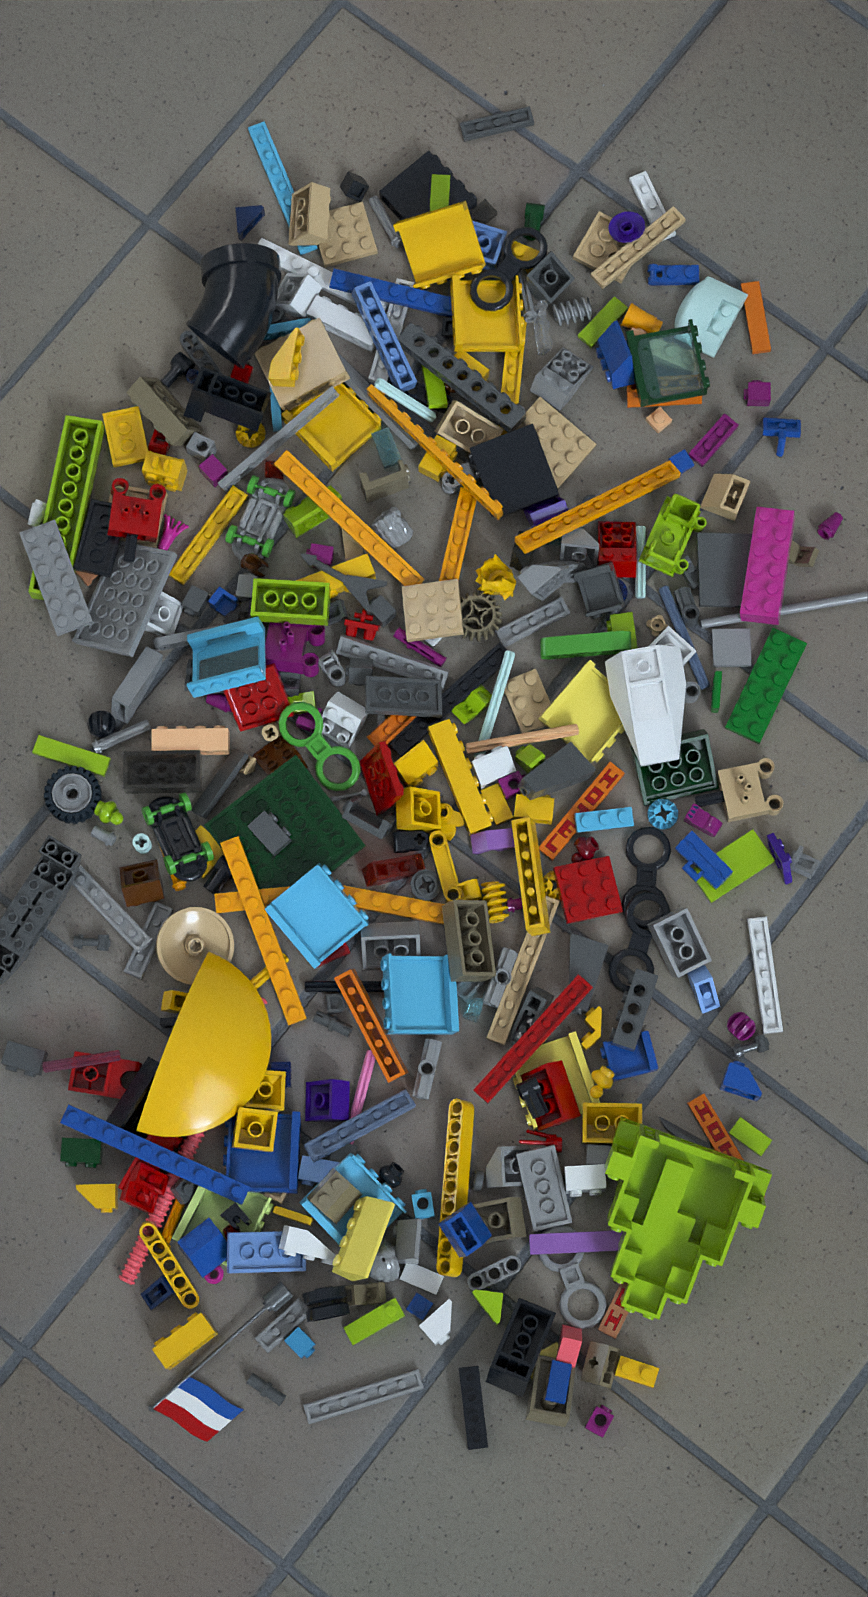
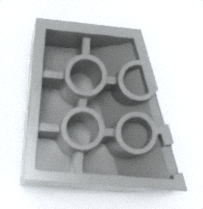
M562 560L533 564L530 567H524L520 571L518 578L533 596L544 601L571 578L575 572L583 568L585 564L584 562Z

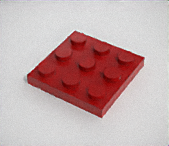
M275 663L266 665V680L223 690L240 732L278 721L282 711L291 704ZM294 711L288 717L294 716Z
M386 741L379 742L359 761L376 815L385 813L404 795L403 785L399 782L397 768L393 764L391 750L387 747Z
M609 856L553 868L566 924L623 912Z

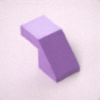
M512 828L487 830L470 835L473 854H481L491 850L505 851L515 848Z

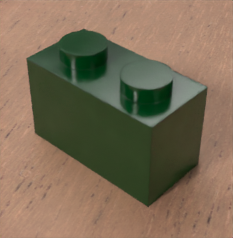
M62 1137L60 1161L65 1163L66 1167H77V1164H85L86 1168H96L97 1165H102L104 1143L97 1139Z

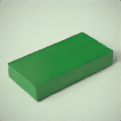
M716 671L713 675L711 713H718L720 708L722 671Z

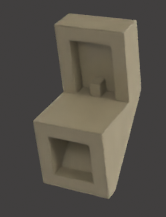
M792 540L788 563L798 567H813L819 550L816 547H802Z
M385 1282L345 1286L347 1296L341 1299V1302H346L349 1306L386 1303Z

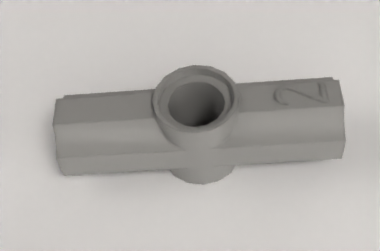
M505 947L501 948L495 963L496 976L489 979L481 1001L484 1004L498 1008L505 987L511 981V971L518 955L516 951ZM498 973L502 975L501 982L497 979Z
M425 1039L412 1093L413 1097L429 1100L442 1042ZM426 1064L431 1065L433 1068L429 1074H425L421 1070Z

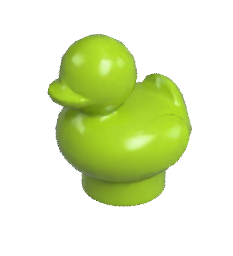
M100 801L97 804L94 814L99 816L101 822H111L115 825L123 822V815L119 812L115 802L108 801L105 803Z

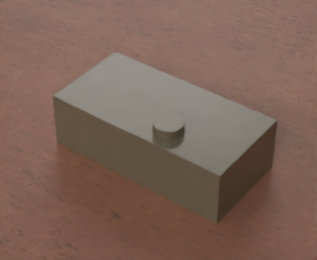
M452 900L443 905L442 913L451 982H485L495 977L496 969L487 901Z

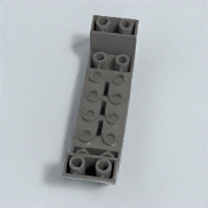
M48 835L38 851L41 854V858L0 920V985L6 982L21 964L26 961L67 897L66 895L79 869L82 855Z

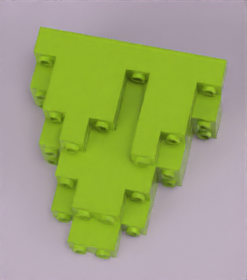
M621 1117L605 1163V1174H608V1178L618 1181L615 1189L616 1194L607 1219L608 1226H611L610 1229L620 1233L623 1231L618 1244V1252L610 1271V1277L615 1282L620 1284L627 1283L621 1299L623 1309L630 1313H635V1311L642 1313L643 1317L654 1320V1318L659 1320L667 1298H670V1301L675 1304H687L702 1261L705 1260L706 1264L717 1267V1265L723 1266L738 1223L741 1222L743 1227L749 1229L759 1227L766 1208L764 1195L772 1177L771 1170Z

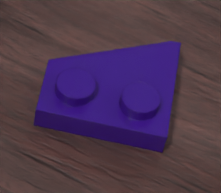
M774 833L766 835L768 848L777 868L782 870L785 885L792 883L790 868L792 859L789 853L784 852V845L781 839H777Z

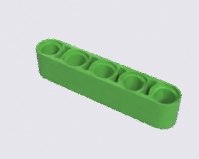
M630 631L554 636L540 639V657L547 660L610 655L631 650Z

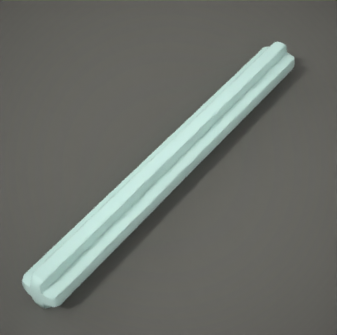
M505 651L478 741L487 740L491 737L515 657V653L512 651ZM486 751L474 753V757L483 753L485 754Z

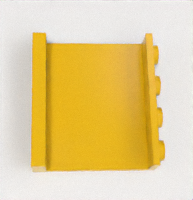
M466 201L400 220L393 224L395 232L399 231L413 272L416 282L413 288L419 287L420 290L431 287L430 284L437 282V285L448 282L447 279L452 278V275H460V278L465 277L464 274L469 272L472 275L482 272V269L486 266Z

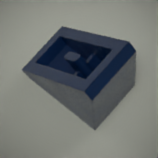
M262 205L235 207L239 240L242 241L265 216V210Z
M163 1275L140 1295L152 1311L176 1293Z

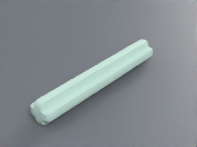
M378 378L375 381L374 387L425 420L433 422L436 419L434 411L382 378Z
M636 526L637 564L635 597L638 599H643L646 595V565L638 562L646 544L645 526Z

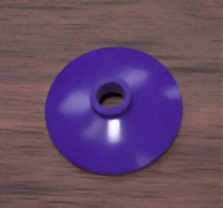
M635 212L619 213L609 223V234L618 242L628 243L635 241L644 233L645 221L641 215Z

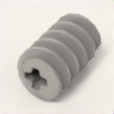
M583 297L580 298L579 303L576 299H573L572 305L568 300L565 306L562 302H559L558 308L554 303L552 304L554 320L560 326H562L563 320L568 325L571 318L574 323L577 322V317L584 321L585 315L591 320L592 311L589 297H587V302Z

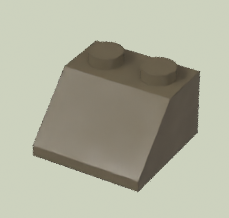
M332 1168L308 1195L307 1199L337 1224L362 1196V1193L338 1171Z

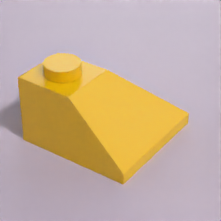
M266 1070L259 1088L243 1108L274 1112L284 1111L286 1072Z

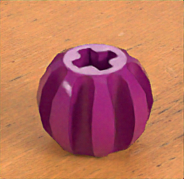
M744 1012L734 1013L727 1021V1030L740 1041L748 1040L755 1032V1022Z

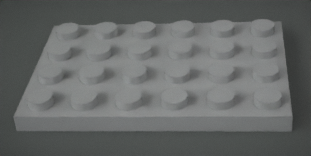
M120 541L111 577H100L87 606L93 624L77 629L72 641L79 645L133 657L178 555L171 551L137 544L134 563H127L123 560L126 542Z

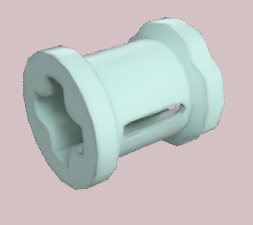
M140 833L133 838V846L140 854H146L152 848V843L146 834ZM142 840L145 841L144 847H140L139 845L141 844Z

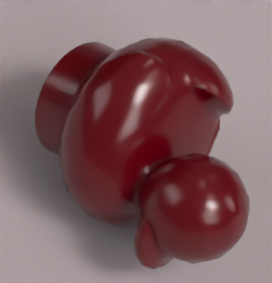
M579 837L576 839L574 846H576L578 852L572 855L571 862H581L584 859L591 860L594 857L595 851L599 849V845L594 837Z

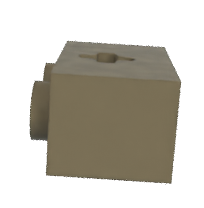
M590 1341L584 1368L582 1369L581 1381L611 1389L621 1349Z

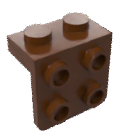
M282 735L253 754L257 764L267 776L294 755L308 768L300 753L293 745L284 740Z

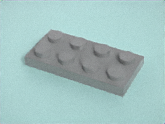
M555 1145L516 1153L533 1231L572 1223Z

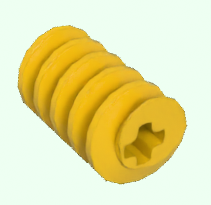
M499 882L482 883L481 886L485 887L481 890L482 894L485 895L482 900L487 901L489 923L503 922L504 918L509 916V914L503 913L504 910L508 909V906L502 905L507 899L501 898L502 895L506 894V891L500 890L505 884Z

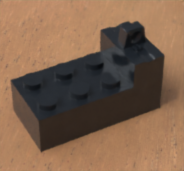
M201 366L183 416L201 422L206 412L257 432L271 392Z
M519 1298L489 1368L486 1382L523 1398L556 1313Z

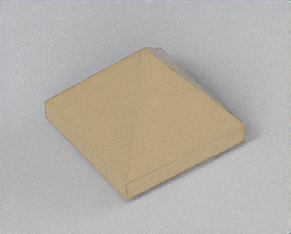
M249 756L239 773L247 775L255 772L256 758Z

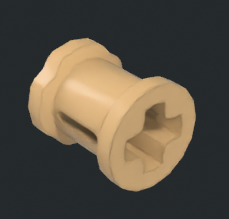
M271 722L263 727L262 735L265 740L273 741L281 736L278 722ZM273 728V732H275V734L272 735V731L269 729Z

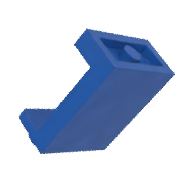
M649 1031L640 1033L634 1052L613 1046V1041L602 1043L603 1047L600 1048L602 1059L606 1058L608 1065L606 1067L615 1073L612 1078L613 1082L658 1070Z

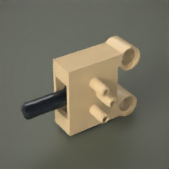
M763 758L757 763L718 770L716 776L720 791L696 796L695 804L703 807L723 802L727 822L766 814L771 816L779 814L783 807V799L778 795H771L765 802L759 778L767 779L772 775L775 768L773 761L769 758ZM767 765L770 771L763 772L760 766ZM769 802H777L779 808L772 809L769 806Z

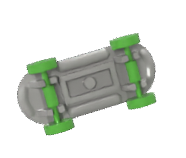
M253 475L251 477L247 493L252 495L239 525L231 524L225 538V542L232 544L234 555L240 561L245 554L255 553L261 559L269 557L274 545L273 538L286 508L291 507L296 493L295 490L289 489L288 485L282 480L267 478L259 482L258 476Z

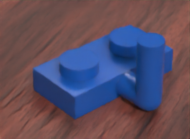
M763 418V436H778L777 456L782 457L784 455L786 437L800 438L801 420Z

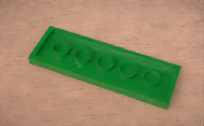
M772 628L725 729L760 744L807 645L806 642Z

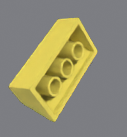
M369 1196L359 1198L355 1202L353 1217L347 1223L346 1228L348 1230L340 1241V1251L332 1263L334 1266L332 1269L333 1273L350 1281L368 1278L393 1212L394 1203Z

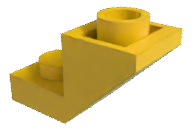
M600 1006L596 1009L592 1007L585 1014L584 1022L593 1031L592 1034L588 1032L581 1039L583 1041L581 1048L585 1052L601 1037L602 1008Z

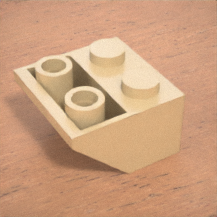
M714 474L700 508L735 521L748 491L750 481L734 474Z

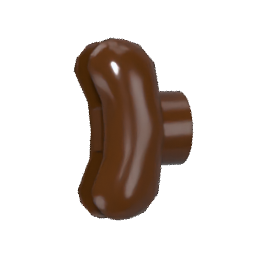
M255 553L245 554L241 560V568L260 578L265 576L258 569L260 567L269 568L268 564Z

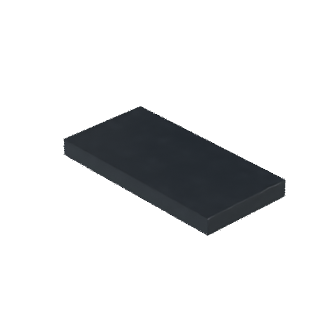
M91 499L73 566L75 571L111 577L121 537L107 535L112 503Z

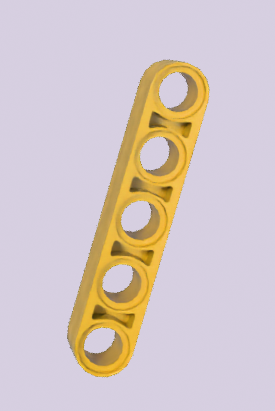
M152 1221L143 1222L139 1227V1234L182 1305L188 1309L195 1308L199 1303L197 1290L156 1224ZM151 1226L154 1232L152 1235L146 1236L142 1232L143 1228ZM156 1243H162L164 1250L157 1253L153 1250V1246ZM166 1260H172L175 1266L172 1269H166L163 1264ZM177 1277H183L185 1283L183 1286H176L174 1280ZM187 1294L195 1295L196 1299L193 1303H187L184 1300Z

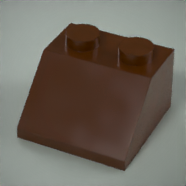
M157 859L119 868L121 888L127 907L165 899Z

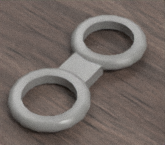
M560 1225L548 1228L543 1234L572 1233L577 1231L570 1226ZM584 1252L576 1253L574 1258L566 1264L554 1263L546 1254H538L544 1266L551 1271L560 1272L565 1290L561 1294L559 1307L565 1321L571 1326L580 1329L592 1328L600 1323L606 1312V1298L598 1286L592 1282L584 1281L578 1265L583 1259ZM576 1290H590L597 1297L599 1307L598 1312L593 1318L581 1321L571 1316L567 1303L570 1295Z

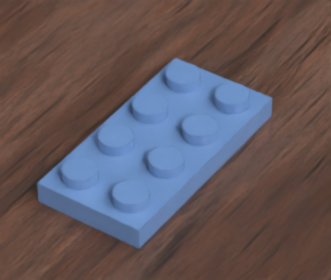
M283 1231L227 1232V1273L306 1271V1259H303V1254L296 1253V1257L284 1254L285 1250L279 1249Z

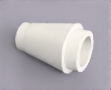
M37 499L32 503L28 525L36 527L41 524L44 519L47 503Z

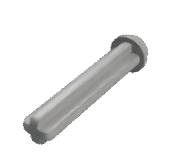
M377 196L369 198V204L391 239V245L395 248L402 246L401 236L398 231L395 232L393 222Z
M522 269L518 273L519 282H522V293L520 294L521 299H523L524 313L522 316L525 322L532 323L536 320L537 313L534 311L531 292L526 279L527 272L525 269Z
M144 720L98 741L95 739L92 745L95 752H100L101 754L107 748L149 731L151 726L148 720Z

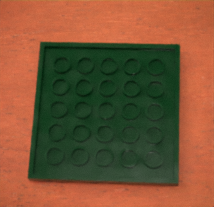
M296 755L204 824L220 847L221 842L237 836L240 837L259 889L291 886L319 862L322 866L325 864L333 872L366 847L347 820L342 818L340 811ZM263 811L267 814L272 812L279 820L276 824L280 828L284 826L291 834L289 838L292 842L276 856L247 827Z

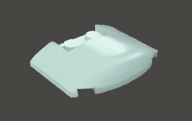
M708 276L696 284L685 296L676 314L674 328L688 326V320L692 319L693 325H697L699 336H696L697 343L701 342L702 353L714 358L748 294ZM689 334L674 336V340L692 348Z

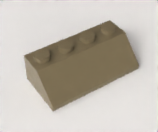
M140 376L126 392L130 396V401L142 410L141 413L144 417L153 422V427L166 437V442L171 446H183L190 441L194 432L201 434L204 431L194 419L183 416L185 408L158 378Z

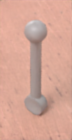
M363 789L361 792L351 793L337 797L333 796L330 797V800L332 802H335L337 800L351 798L352 796L355 797L358 794L367 796L369 794V791L367 789Z

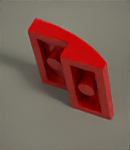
M138 1162L131 1172L119 1200L147 1214H153L158 1196L165 1193L169 1176L142 1162Z

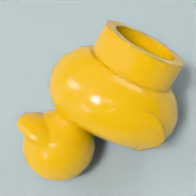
M604 1065L591 1073L593 1082L597 1084L590 1089V1095L594 1099L602 1097L603 1089H610L613 1085L612 1078L615 1073Z

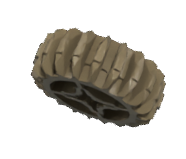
M473 591V596L471 597L469 593H466V599L460 597L462 612L466 607H470V613L463 618V638L465 639L469 635L470 641L477 637V642H480L482 636L485 640H488L487 634L494 636L493 630L498 631V625L502 623L500 619L502 612H499L501 607L500 605H495L497 600L493 599L490 601L491 595L489 594L485 598L483 592L480 593V596H477L476 591ZM476 604H481V605H484V606H486V607H485V608H478V607L476 606ZM474 612L475 614H477V616H480V622L476 617H474ZM492 614L491 622L484 627V619ZM466 624L468 626L475 625L478 629L469 628L466 626Z

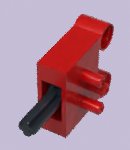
M117 478L113 481L110 490L112 504L107 535L126 538L123 560L127 563H134L137 540L156 543L161 507L166 496V489L161 484H154L149 490L148 499L126 496L129 484L125 479ZM121 486L124 488V491L119 492L115 487ZM158 492L161 494V497L156 498L152 493Z

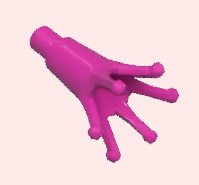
M164 514V530L158 544V549L167 551L174 539L189 526L184 523L178 527L181 524V521H178L172 529L175 519L172 518L170 523V515Z

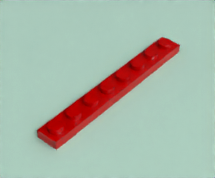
M578 974L473 1091L488 1104L593 989V986Z

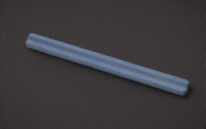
M669 586L659 588V593L676 633L694 648ZM695 653L688 662L700 689L704 690L710 686V683L699 657Z

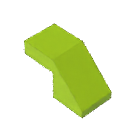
M482 685L473 690L466 700L456 705L451 712L463 724H466L489 706L492 695Z

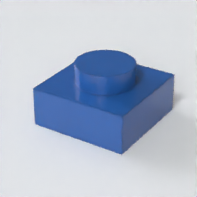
M416 1293L406 1310L423 1321L433 1303Z

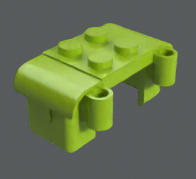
M673 494L672 497L667 496L638 562L671 577L674 576V573L683 574L688 568L689 563L687 560L681 559L690 535L692 531L701 532L707 524L704 517H698L701 513L699 511L700 504L679 494Z

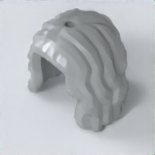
M391 507L383 511L381 516H378L372 523L375 533L391 548L405 544L413 536V529L401 517V512L397 507Z
M383 1240L379 1246L369 1276L377 1282L394 1281L400 1278L401 1270L391 1242Z

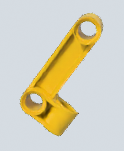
M442 831L432 832L429 837V843L446 903L452 901L448 898L450 892H456L459 895L455 900L482 899L478 879H471L462 883L458 882L445 834ZM436 837L443 839V843L440 845H435L432 841Z

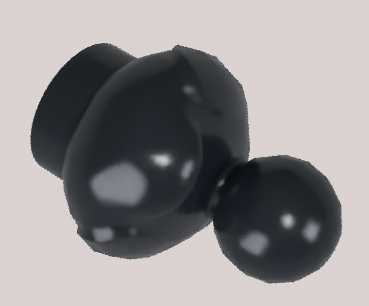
M392 1162L390 1165L380 1168L377 1180L381 1184L386 1182L391 1185V1188H396L402 1182L404 1170L400 1165Z

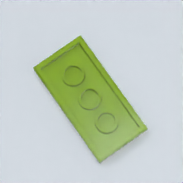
M752 829L716 853L733 871L732 875L719 888L715 890L703 877L696 883L709 902L713 903L775 862V860ZM697 867L693 868L697 873L700 872Z

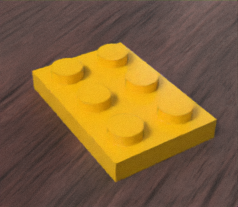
M135 406L103 413L113 467L143 462L148 452L139 407Z

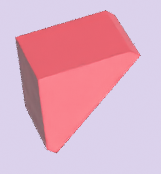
M562 1324L555 1361L572 1364V1368H575L582 1344V1329Z

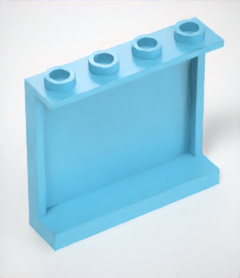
M320 862L264 909L314 969L357 932L369 925L367 913L355 906L356 900L350 894L348 896L343 891L344 886L338 879L334 880L330 876L332 874L330 869L325 864L322 866Z
M388 953L382 957L380 968L383 971L381 987L384 990L382 1006L385 1009L383 1025L386 1029V1034L453 1035L459 1032L456 982H451L448 954L445 956H391V953Z
M349 1153L334 1169L362 1193L360 1198L369 1196L395 1204L387 1225L388 1227L398 1216L407 1212L403 1208L405 1203L398 1196L394 1198L390 1194L392 1192L391 1188L385 1182L381 1184L377 1180L379 1177L372 1168L368 1170L363 1165L366 1162L359 1154L354 1156L352 1153ZM314 1187L299 1203L339 1245L348 1230L346 1228L347 1223L353 1217L354 1205L335 1224L307 1199L308 1195L315 1189Z

